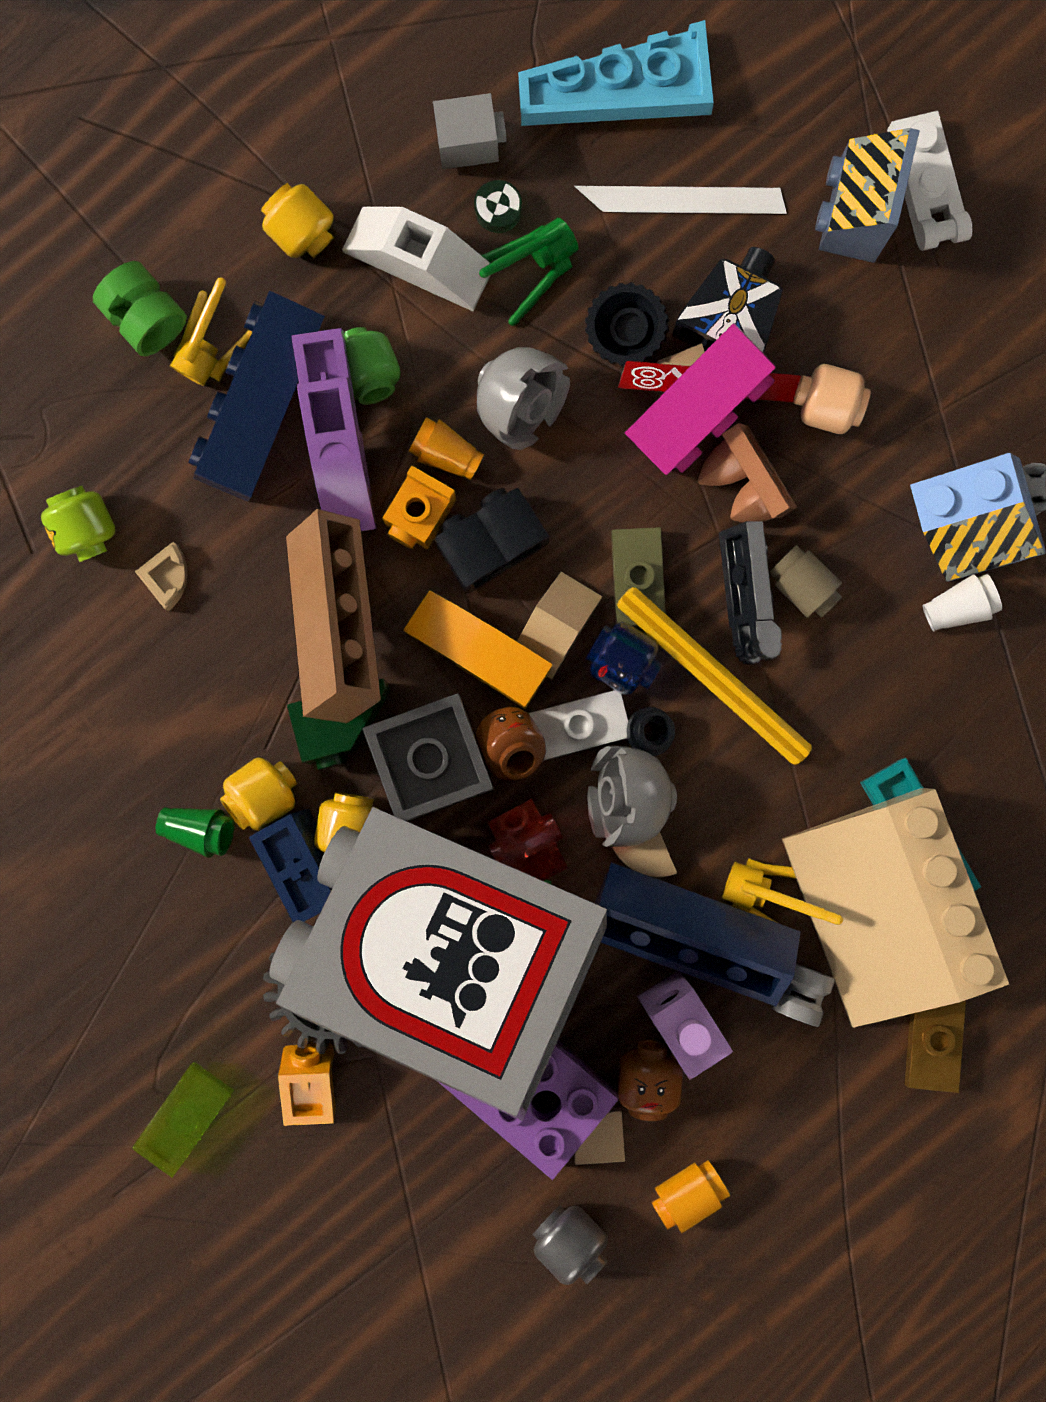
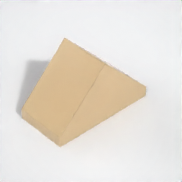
M560 572L536 605L517 640L518 643L553 664L552 669L547 675L551 680L602 599L601 595L563 572Z

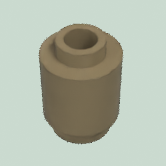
M797 545L769 572L777 581L774 586L806 617H809L814 611L820 617L824 616L842 598L836 591L842 582L810 550L805 553Z

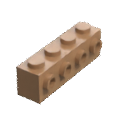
M316 509L286 536L303 717L348 723L381 700L360 520Z

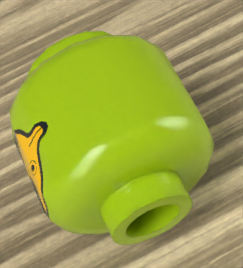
M82 485L46 500L49 507L42 512L41 521L58 554L69 556L76 553L79 562L107 551L104 541L113 537L115 526L99 493L93 491L85 492Z

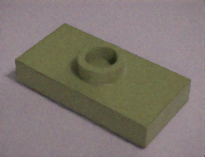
M661 527L615 529L611 531L616 628L639 627L617 606L619 599L632 587L640 590L665 613Z

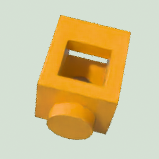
M411 466L407 472V478L383 516L386 526L390 528L387 535L407 548L413 549L417 543L428 549L439 531V526L444 523L457 501L455 490L416 467ZM411 503H423L425 505L424 513L418 517L410 516L407 513V508Z

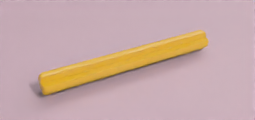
M632 587L619 599L617 606L625 615L790 763L798 765L809 755L812 750L809 742L640 590Z

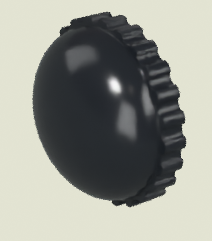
M629 282L627 285L618 283L615 287L609 286L607 291H601L599 297L593 299L592 307H589L587 310L589 315L585 318V323L587 324L585 332L589 335L588 342L593 345V350L597 354L599 353L603 360H609L612 365L619 364L621 367H624L626 361L646 362L647 359L654 358L657 351H661L662 343L667 340L666 333L669 332L667 309L661 304L662 300L660 297L655 296L651 289L647 290L642 284L636 286L633 282Z

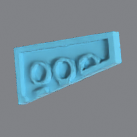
M705 20L689 24L688 31L669 36L667 31L649 35L647 43L622 49L621 44L603 48L602 54L597 57L581 60L578 56L518 72L521 126L712 114L714 102Z

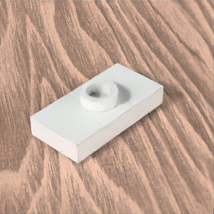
M620 689L529 713L545 739L546 754L543 761L627 739L628 718Z

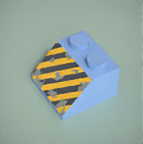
M1012 453L994 457L910 485L923 533L946 582L1046 554L1021 460Z

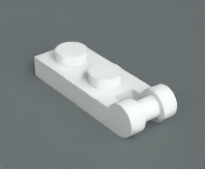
M934 111L892 121L887 132L906 128L920 130L905 192V200L919 249L921 251L938 247L939 242L950 239L953 243L970 240L972 236V222L968 212L964 210L939 112ZM943 212L945 221L936 222L931 214Z

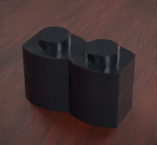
M500 488L490 493L480 502L482 509L468 517H465L463 513L457 514L439 526L438 530L441 534L434 538L436 547L466 594L487 584L507 569L521 563L549 544L548 533L519 488L509 492L505 488Z

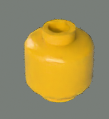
M288 183L284 184L269 198L261 209L266 215L262 223L263 230L291 258H299L306 252L315 258L334 238L328 232L333 224V213L304 184L296 185L293 188Z
M258 757L224 780L223 789L225 795L220 798V801L242 830L249 826L256 831H260L275 823L294 808L295 799L291 789L297 785V782L289 769L281 761L272 765L268 760Z
M335 792L334 800L324 801L319 808L314 837L315 847L325 853L331 839L342 826H347L360 832L372 807H374V799L355 794Z

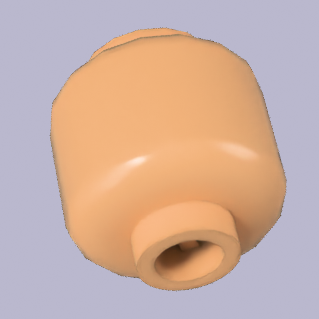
M821 364L814 370L811 377L802 375L793 404L802 406L800 416L804 424L832 433L844 434L851 426L859 427L869 403L871 390L864 388V378L861 374L829 364Z

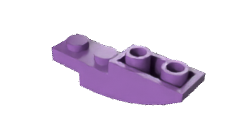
M342 328L292 335L299 384L296 385L321 510L359 519L361 531L377 529L362 432L359 431L344 331Z

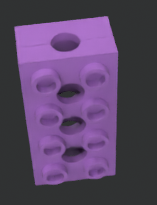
M559 1040L534 1096L540 1091L548 1090L557 1094L560 1099L550 1109L538 1108L531 1101L523 1121L440 1083L552 1180L619 1100L615 1088Z

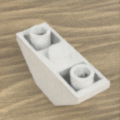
M363 207L342 249L343 253L471 311H474L490 277L482 278L479 275L480 269L490 263L448 227L404 207Z

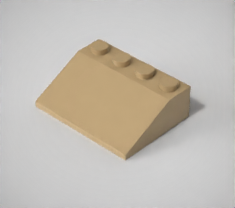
M920 788L782 838L805 902L843 917L842 924L836 925L810 916L832 976L836 979L835 984L853 1028L959 1003L1009 985L936 789Z

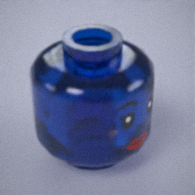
M618 622L613 628L605 625L585 658L592 662L590 666L591 676L622 695L632 694L639 685L648 690L663 665L655 660L659 648L658 643L649 635L626 622Z

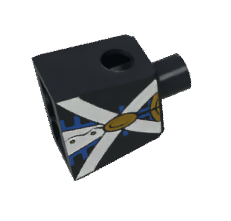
M750 247L741 266L728 259L721 258L680 312L672 336L692 346L702 344L704 351H706L735 323L764 353L783 292L780 284L767 279L775 263L774 256L762 248Z

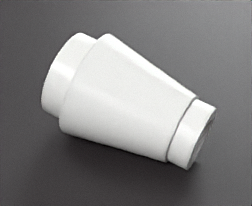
M973 574L932 599L931 602L923 604V610L932 631L935 632L942 628L947 629L992 620V614L1002 611V603L991 577L986 574L977 578Z

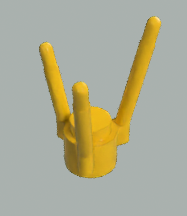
M222 277L216 280L208 299L205 291L198 293L182 340L170 364L172 369L201 386L205 385L209 376L218 382L220 381L236 345L245 349L252 334V331L248 330L219 360L215 358L218 349L203 340L226 285V280Z
M748 858L746 865L734 862L722 895V899L732 902V907L774 921L753 907L755 905L762 908L765 901L768 900L836 925L842 924L843 917L841 915L770 889L772 880L763 877V875L796 878L792 867L764 864Z

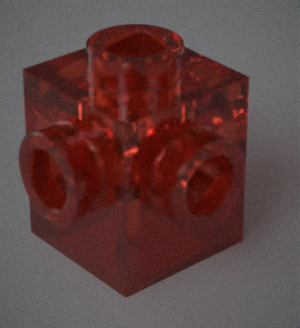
M532 799L488 821L496 838V841L488 846L496 861L541 881H545L568 868L556 845L557 842L564 838L550 812L541 817Z

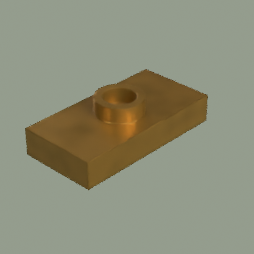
M966 1000L910 1014L905 1085L908 1088L959 1093Z

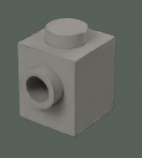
M491 93L433 101L442 169L499 162L498 143L506 142V130L503 111H493Z

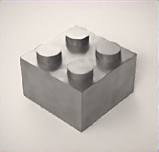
M458 693L363 728L392 812L399 819L407 822L494 790L463 702Z

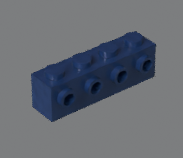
M270 290L264 304L254 300L244 325L245 329L252 331L245 349L236 345L225 373L234 376L227 394L217 391L207 415L208 419L215 421L209 439L201 436L198 437L188 463L197 467L193 479L247 502L250 500L297 386L296 384L299 381L292 335L318 332L325 317L324 315Z
M611 862L595 901L596 905L607 909V929L601 943L775 1007L777 1006L795 975L801 931Z

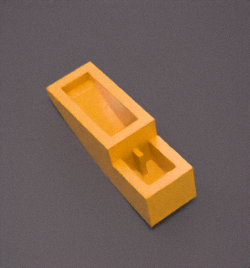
M430 590L403 630L406 634L524 709L532 700L553 665L496 628Z

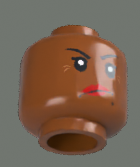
M516 707L497 709L485 716L477 727L475 733L477 745L486 768L494 777L505 781L523 779L534 773L542 764L546 754L545 739L530 714Z
M655 1040L640 1041L638 1048L624 1052L620 1058L617 1096L621 1105L628 1109L629 1115L636 1119L660 1121L667 1118L668 1113L673 1112L680 1106L684 1070L673 1053L668 1051L667 1044Z

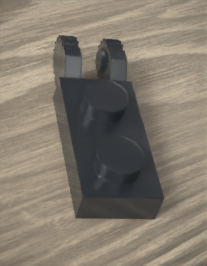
M746 521L719 532L729 628H732L733 646L736 647L734 652H736L739 662L751 665L758 663L759 660L765 659V661L777 658V655H780L781 645L783 644L780 642L782 639L781 629L772 621L774 619L772 607L774 598L770 588L767 563L768 546L764 537L763 521Z

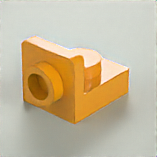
M309 1042L304 1049L299 1048L297 1045H287L283 1048L278 1081L284 1126L334 1123L336 1108L332 1078L334 1057L332 1044L329 1043L328 1049L324 1054L317 1052L316 1043Z

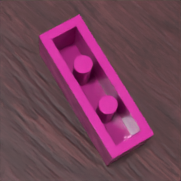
M733 323L625 434L665 475L674 467L683 473L703 453L697 445L710 432L718 438L736 421L738 416L732 410L746 396L754 403L775 382L769 374L776 368V365Z

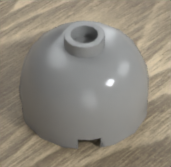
M530 347L511 349L499 355L495 360L488 362L478 376L479 386L477 389V412L488 431L512 449L522 450L539 440L540 438L535 436L533 432L543 419L551 427L565 403L570 387V378L563 375V370L568 369L567 365L548 353Z
M606 746L601 749L594 759L591 771H600L598 789L594 786H588L587 795L588 814L595 837L606 838V841L602 844L606 847H627L639 845L657 836L666 824L670 812L675 809L677 802L676 788L670 782L668 773L656 757L643 750L623 746Z

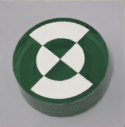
M493 180L485 183L479 188L474 198L475 217L478 223L487 231L503 233L511 230L517 225L522 214V199L519 191L511 183L503 180Z

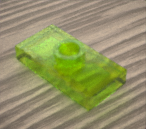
M193 1062L131 1149L173 1178L235 1090L199 1064Z

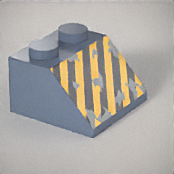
M906 128L853 138L849 140L841 157L833 156L826 179V185L833 187L830 202H822L815 226V231L823 232L819 250L872 263L876 261L898 226L920 130Z

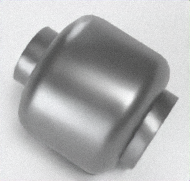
M559 1205L532 1234L538 1240L534 1247L536 1258L564 1285L574 1283L579 1277L588 1284L608 1262L601 1254L607 1246L608 1236L579 1206H571L565 1210Z

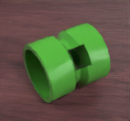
M138 261L124 263L112 270L99 283L93 294V303L113 326H120V334L140 356H149L164 349L179 335L186 324L187 315L167 292L160 291L159 283Z

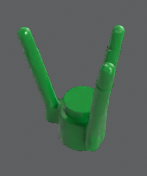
M557 217L547 225H541L531 233L481 255L489 263L492 262L480 269L479 275L482 278L499 272L530 254L541 268H545L548 265L552 267L509 318L508 323L511 326L517 325L557 278L572 268L569 257L579 250L577 240L566 222Z

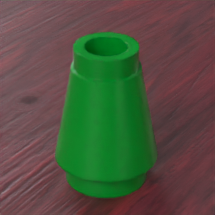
M164 807L157 817L155 829L158 836L165 837L207 858H211L215 854L220 856L226 854L233 840L235 824L233 818L225 816L221 809Z

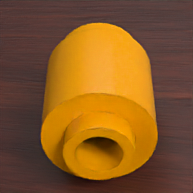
M707 1160L699 1166L694 1162L655 1187L654 1189L659 1198L651 1203L667 1230L676 1225L682 1234L721 1209L722 1205L720 1202L730 1197V1194L712 1164Z

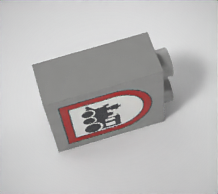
M372 807L360 832L347 826H342L335 833L325 850L319 866L317 880L319 883L332 888L314 927L303 921L296 920L287 929L275 951L270 966V978L285 984L276 1004L299 1017L523 1121L607 929V909Z

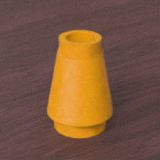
M427 417L408 451L419 457L418 463L461 477L464 476L470 480L484 456L483 453L477 451L474 446L439 419L436 423Z

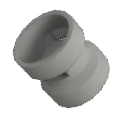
M796 964L793 980L777 1006L772 1005L771 1009L795 1020L819 1027L824 1015L821 1007L824 996L831 994L836 979ZM791 991L813 998L814 1001L812 1002L791 994Z

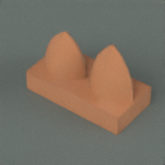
M738 423L724 432L722 436L725 440L716 446L707 457L697 481L701 485L722 486L748 477L750 481L741 488L734 500L730 515L731 519L741 523L746 521L764 522L772 518H782L798 508L749 426Z

